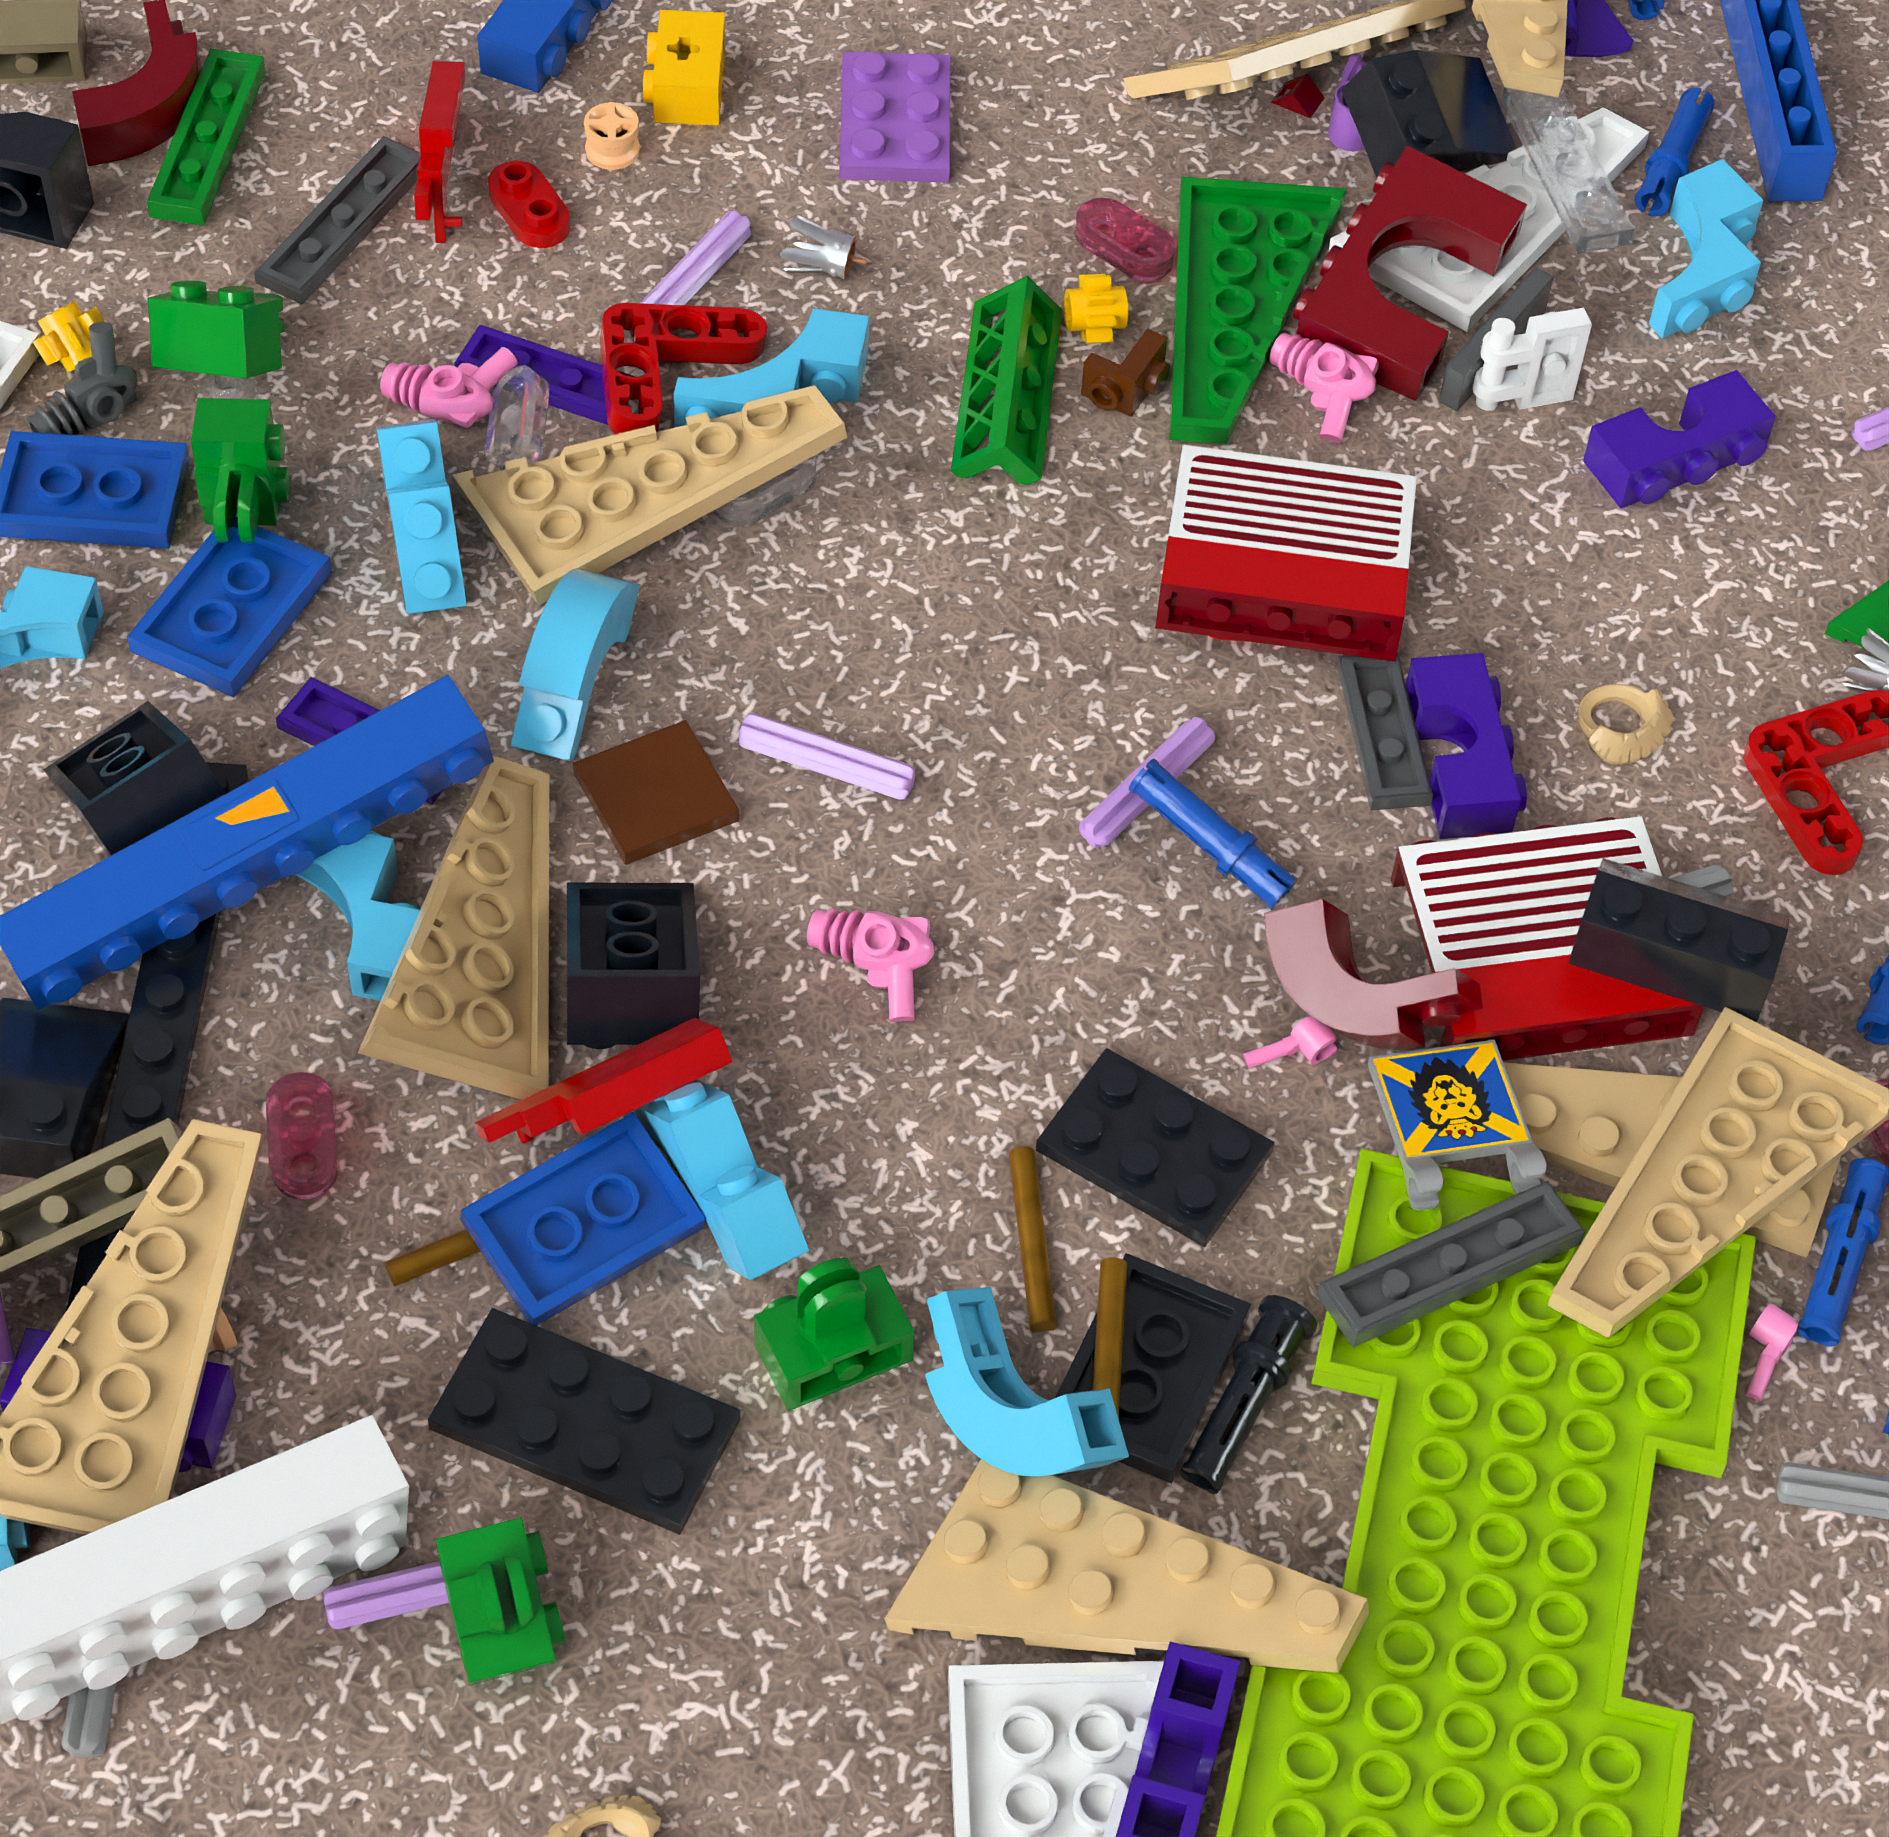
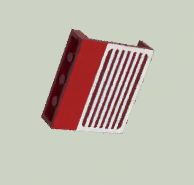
M1183 445L1160 586L1155 629L1396 662L1405 614L1417 476Z
M1642 816L1624 819L1605 817L1592 823L1560 827L1542 825L1528 831L1504 834L1485 832L1471 838L1440 842L1422 840L1408 846L1398 847L1391 876L1392 887L1406 886L1431 972L1436 973L1456 968L1480 984L1483 1009L1462 1013L1459 1022L1445 1026L1440 1047L1495 1040L1502 1061L1694 1036L1704 1010L1703 1006L1568 964L1592 886L1603 858L1662 876Z

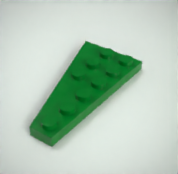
M1181 177L1169 440L1218 444L1228 443L1270 357L1272 346L1280 336L1344 206L1347 188Z

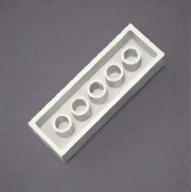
M373 1415L1 1570L0 1725L17 1717L19 1720H31L40 1717L52 1710L61 1698L86 1687L97 1690L111 1686L125 1677L130 1668L157 1656L159 1659L177 1657L190 1650L200 1637L223 1627L230 1630L243 1628L258 1620L266 1612V1609L292 1597L295 1600L312 1598L326 1590L332 1584L333 1579L358 1568L362 1571H372L391 1562L398 1555L399 1548L406 1546L409 1484Z

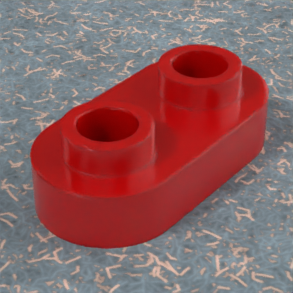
M514 160L502 163L491 171L488 177L490 200L522 243L534 248H549L558 245L566 239L570 232L569 210L543 173L535 165L525 161Z

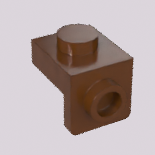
M1147 328L1121 365L1091 353L1084 361L1081 395L1088 397L1093 404L1103 410L1115 409L1132 417L1149 393L1155 396L1158 395L1167 381L1170 372V364L1165 362L1168 337Z

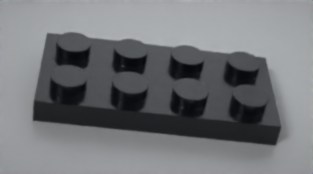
M491 1308L430 1414L428 1425L429 1430L680 1535L740 1421V1409L495 1308Z

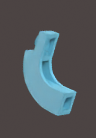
M581 569L569 571L558 582L540 616L523 665L519 686H523L524 691L511 746L567 761H574L596 676L610 647L616 642L625 643L640 584Z
M991 1287L945 1291L926 1299L934 1326L935 1339L939 1344L944 1362L943 1367L925 1374L934 1401L948 1426L961 1442L979 1458L1006 1472L1036 1477L1093 1469L1129 1457L1110 1388L1065 1394L1052 1400H1047L1037 1395L1023 1382L1012 1363Z

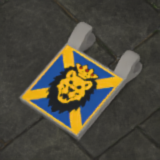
M1495 1040L1369 1057L1368 1068L1403 1167L1407 1194L1412 1209L1427 1210L1438 1207L1439 1198L1436 1192L1442 1190L1443 1177L1437 1163L1506 1154L1510 1182L1516 1195L1541 1184L1539 1177L1545 1175L1547 1164L1541 1150L1532 1141Z

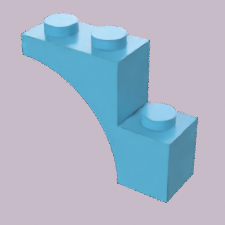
M1723 159L1682 176L1678 180L1669 215L1675 220L1685 235L1690 248L1692 262L1679 276L1658 288L1649 325L1661 338H1665L1680 330L1685 333L1692 332L1699 328L1708 317L1724 310L1736 312L1744 307L1753 296L1761 261L1745 245L1753 238L1756 232V225L1764 200Z
M813 308L810 318L799 337L785 351L770 361L753 369L724 377H678L673 394L675 427L687 425L686 417L707 412L709 419L740 412L746 402L814 385L828 403L840 400L858 402L869 353L870 316Z
M435 419L375 426L406 614L467 606L450 488L445 479L437 421Z
M25 566L16 589L10 588L7 591L3 601L2 612H0V669L20 662L43 658L86 659L104 614L96 578Z
M371 830L360 841L350 845H341L318 857L306 870L295 876L304 879L324 892L342 911L351 926L353 937L347 966L352 995L381 1001L421 909L408 903H387L398 875L394 839L381 836Z
M695 1080L631 1111V1113L634 1112L649 1136L658 1144L682 1177L705 1216L723 1259L732 1271L748 1280H752L809 1251L782 1179L757 1166L729 1094Z

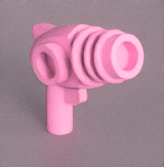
M1287 333L1281 334L1276 339L1270 352L1271 364L1278 367L1281 373L1289 374V376L1296 379L1297 383L1304 385L1306 389L1314 393L1311 397V404L1316 410L1326 412L1319 436L1320 439L1340 444L1343 439L1352 402L1364 400L1375 391V374L1379 367L1378 360L1371 356L1356 355L1334 343L1326 342L1324 344L1319 339H1304L1300 334L1289 335Z
M502 347L479 368L470 363H462L458 367L443 365L433 370L427 364L411 366L407 362L401 364L390 363L383 371L380 390L384 397L391 398L396 404L403 403L404 406L411 407L414 412H421L427 417L469 428L476 419L482 418L492 411L493 397L488 391L507 375L518 362L511 351Z
M833 908L828 911L816 910L808 925V945L818 948L822 954H829L831 952L835 957L841 956L846 963L854 961L856 967L869 970L867 983L876 989H888L890 1022L915 1020L913 970L927 965L934 955L933 941L929 938V920L923 917L899 918L879 911H867L863 915L860 910H854L851 914L848 911L839 913L837 909Z

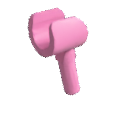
M1309 1016L1305 1017L1293 1028L1290 1036L1282 1038L1281 1041L1243 1053V1057L1248 1068H1252L1301 1051L1312 1065H1316L1337 1052V1046L1334 1044L1337 1036L1330 1027Z
M1769 1304L1749 1334V1336L1766 1346L1760 1355L1745 1394L1760 1402L1763 1399L1775 1365L1778 1364L1780 1357L1790 1347L1797 1330L1796 1320L1774 1304Z

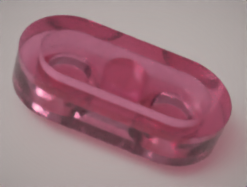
M1095 198L1083 203L1076 213L1075 237L1083 248L1135 280L1155 281L1169 274L1173 267L1175 242L1168 232L1114 199ZM1099 230H1105V231H1108L1109 233L1104 234L1103 232H1101V231H1099Z
M307 1072L291 1073L277 1080L271 1086L266 1096L268 1158L272 1179L276 1188L290 1198L305 1200L316 1198L327 1192L334 1185L338 1177L336 1113L331 1088L324 1079ZM299 1107H308L313 1110L307 1117L294 1118L291 1116V1113ZM303 1163H311L316 1166L314 1171L307 1174H296L293 1172L297 1166Z

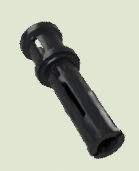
M1267 1295L1262 1299L1258 1307L1260 1319L1247 1342L1239 1343L1233 1352V1366L1236 1371L1216 1408L1212 1411L1190 1457L1180 1470V1475L1185 1481L1211 1494H1217L1221 1490L1224 1478L1245 1440L1248 1438L1271 1391L1278 1390L1289 1382L1293 1371L1290 1363L1301 1342L1310 1339L1317 1329L1315 1317L1299 1303L1286 1297ZM1277 1335V1336H1278V1340H1277L1275 1346H1273V1345H1272V1341L1274 1340L1275 1336ZM1239 1407L1240 1412L1221 1445L1219 1440L1236 1408Z

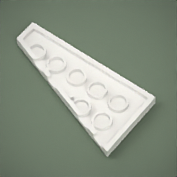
M1603 107L1553 131L1551 140L1530 150L1522 146L1509 152L1505 162L1491 169L1484 164L1465 173L1527 204L1519 236L1494 277L1443 251L1419 245L1398 247L1382 254L1368 268L1370 277L1468 332L1646 148L1649 131ZM1344 231L1330 239L1329 251L1334 245L1342 248L1350 235Z
M1164 1661L949 1666L948 1697L954 1837H1116L1131 1779L1135 1775Z

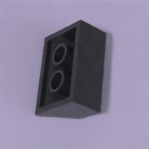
M1603 858L1592 886L1568 964L1722 1012L1727 1007L1757 1022L1775 977L1788 932L1789 916Z

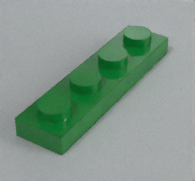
M210 48L147 199L150 218L205 225L265 76L263 56Z

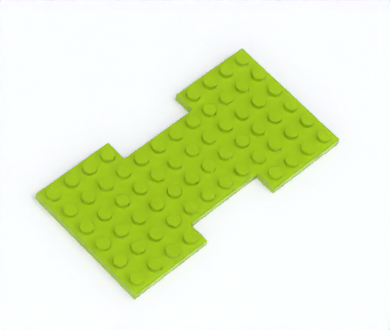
M1361 1148L1334 1276L1516 1195L1511 1182L1438 1165L1443 1177L1442 1190L1436 1192L1439 1198L1438 1207L1427 1210H1414L1409 1202L1400 1158ZM1556 1192L1585 1230L1583 1241L1606 1203ZM1742 1233L1610 1338L1547 1306L1553 1289L1580 1245L1354 1348L1326 1310L1311 1384L1379 1399L1341 1588L1368 1600L1369 1615L1338 1673L1251 1666L1216 1837H1678L1694 1714L1622 1697L1655 1463L1717 1478L1722 1477L1727 1465L1756 1236Z

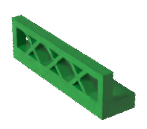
M1025 276L974 302L951 472L957 477L969 478L998 464L1019 484L1030 485L1042 478L1062 308L1029 276ZM1006 309L991 329L993 315ZM1001 346V352L985 371L986 364ZM996 388L995 395L979 414L980 406ZM990 430L988 446L974 452V449Z

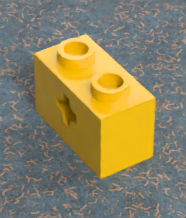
M660 10L658 32H648L647 65H654V70L644 69L643 103H653L654 123L719 125L725 61L724 12Z

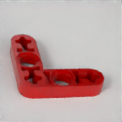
M619 303L610 306L603 314L600 334L606 413L610 430L614 434H619L654 425L656 432H658L663 405L658 361L720 364L750 363L759 358L764 351L768 328L765 319L750 309L735 307ZM678 328L693 331L697 337L693 339L679 338L670 331ZM624 330L630 331V335L634 337L633 343H624ZM715 333V337H710L709 334ZM738 333H743L744 337H739ZM622 366L637 367L645 374L640 377L625 376L617 368ZM629 400H638V414L632 413L631 408L628 406Z
M1868 691L1772 720L1755 727L1749 735L1743 757L1746 767L1804 860L1811 868L1820 873L1839 875L1851 870L1858 859L1863 844V837L1858 826L1821 768L1889 748V725L1886 726L1881 720L1889 718V691ZM1871 712H1874L1880 718L1868 721ZM1862 726L1858 734L1857 727ZM1817 728L1830 729L1838 734L1842 743L1833 746L1823 745L1815 740L1811 731ZM1768 745L1773 751L1783 750L1785 753L1782 761L1779 760L1774 752L1763 753V746ZM1782 768H1783L1784 771H1785V774H1783L1781 777H1779V776H1780V773H1781V770H1782ZM1796 790L1805 791L1816 799L1818 806L1810 809L1798 808L1787 799L1786 794ZM1826 819L1824 827L1822 828L1820 822ZM1824 835L1831 844L1842 843L1844 845L1842 852L1838 853L1833 846L1822 847L1820 844Z

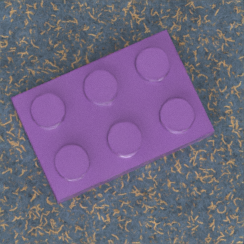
M843 52L839 179L949 182L950 55Z

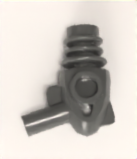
M97 322L89 326L92 357L79 361L76 364V374L69 382L64 384L66 397L58 391L54 392L53 399L55 403L47 400L45 402L46 410L41 406H37L35 413L26 418L32 432L61 434L60 432H62L63 435H73L72 427L79 435H82L84 433L83 424L93 430L103 423L112 422L119 417L124 407L137 401L134 391L137 387V374L135 370L127 365H117L112 324Z

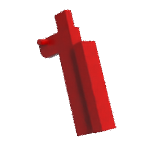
M433 61L419 126L420 158L414 193L416 220H430L432 207L434 208L436 243L446 242L447 227H462V217L448 216L446 186L465 85V62Z
M693 1018L495 1112L474 1124L480 1138L488 1143L514 1131H517L522 1143H527L534 1137L567 1121L572 1122L575 1131L583 1135L732 1063L733 1060L720 1028Z

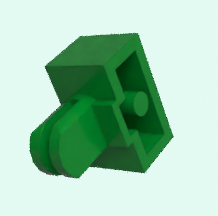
M178 281L171 283L170 292L148 297L152 367L243 379L282 368L280 333L284 332L285 329L284 319L279 318V312L283 311V297L270 293H254V288L247 286L222 287L218 289V292L207 291L206 283L202 281Z
M198 398L191 445L195 463L194 476L199 505L203 510L205 524L214 525V534L218 543H230L233 538L235 517H238L240 541L242 543L254 544L257 525L277 526L279 503H289L290 468L280 467L279 461H283L285 453L283 424H274L270 399Z
M834 1258L824 1261L810 1268L798 1278L797 1296L788 1295L778 1298L768 1304L762 1312L754 1315V1345L787 1411L913 1361L915 1331L880 1265L859 1272L848 1258Z
M521 1517L437 1538L436 1549L468 1686L554 1664L556 1659L553 1648L565 1645V1638L556 1602L543 1605L536 1576L548 1574L547 1561L539 1531L526 1534Z

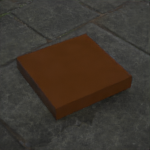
M686 720L573 762L574 776L625 865L739 821L737 805Z

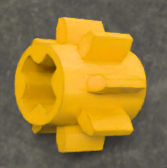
M1079 275V288L1066 289L1064 294V319L1067 331H1080L1081 339H1085L1086 344L1113 343L1112 329H1125L1128 322L1126 290L1124 286H1111V275Z
M74 300L37 321L45 334L33 341L47 366L61 360L67 372L75 369L79 361L92 357L89 326L105 321L97 307L82 312L78 303Z

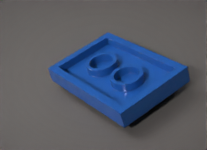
M11 431L0 469V537L169 549L190 462L187 443Z
M235 517L232 541L230 543H218L213 530L129 633L127 640L130 652L234 698L331 575L330 557L257 526L255 543H242L238 531V517Z
M634 1112L461 1209L460 1214L461 1222L527 1322L536 1326L702 1230L706 1221L705 1216Z

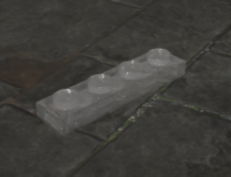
M1504 87L1501 102L1577 253L1630 245L1634 227L1562 88L1557 98Z

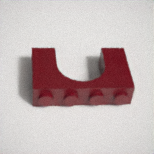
M1406 146L1395 164L1387 161L1382 167L1373 186V193L1376 195L1369 206L1360 203L1356 208L1346 230V234L1350 235L1342 248L1334 245L1330 249L1320 270V276L1323 279L1316 290L1310 287L1305 289L1295 307L1293 318L1299 321L1297 334H1300L1304 339H1319L1324 344L1326 342L1337 344L1356 355L1376 358L1379 362V367L1375 374L1376 384L1417 401L1442 361L1449 331L1387 300L1372 282L1368 268L1378 257L1392 249L1419 245L1443 251L1494 277L1519 236L1527 204Z

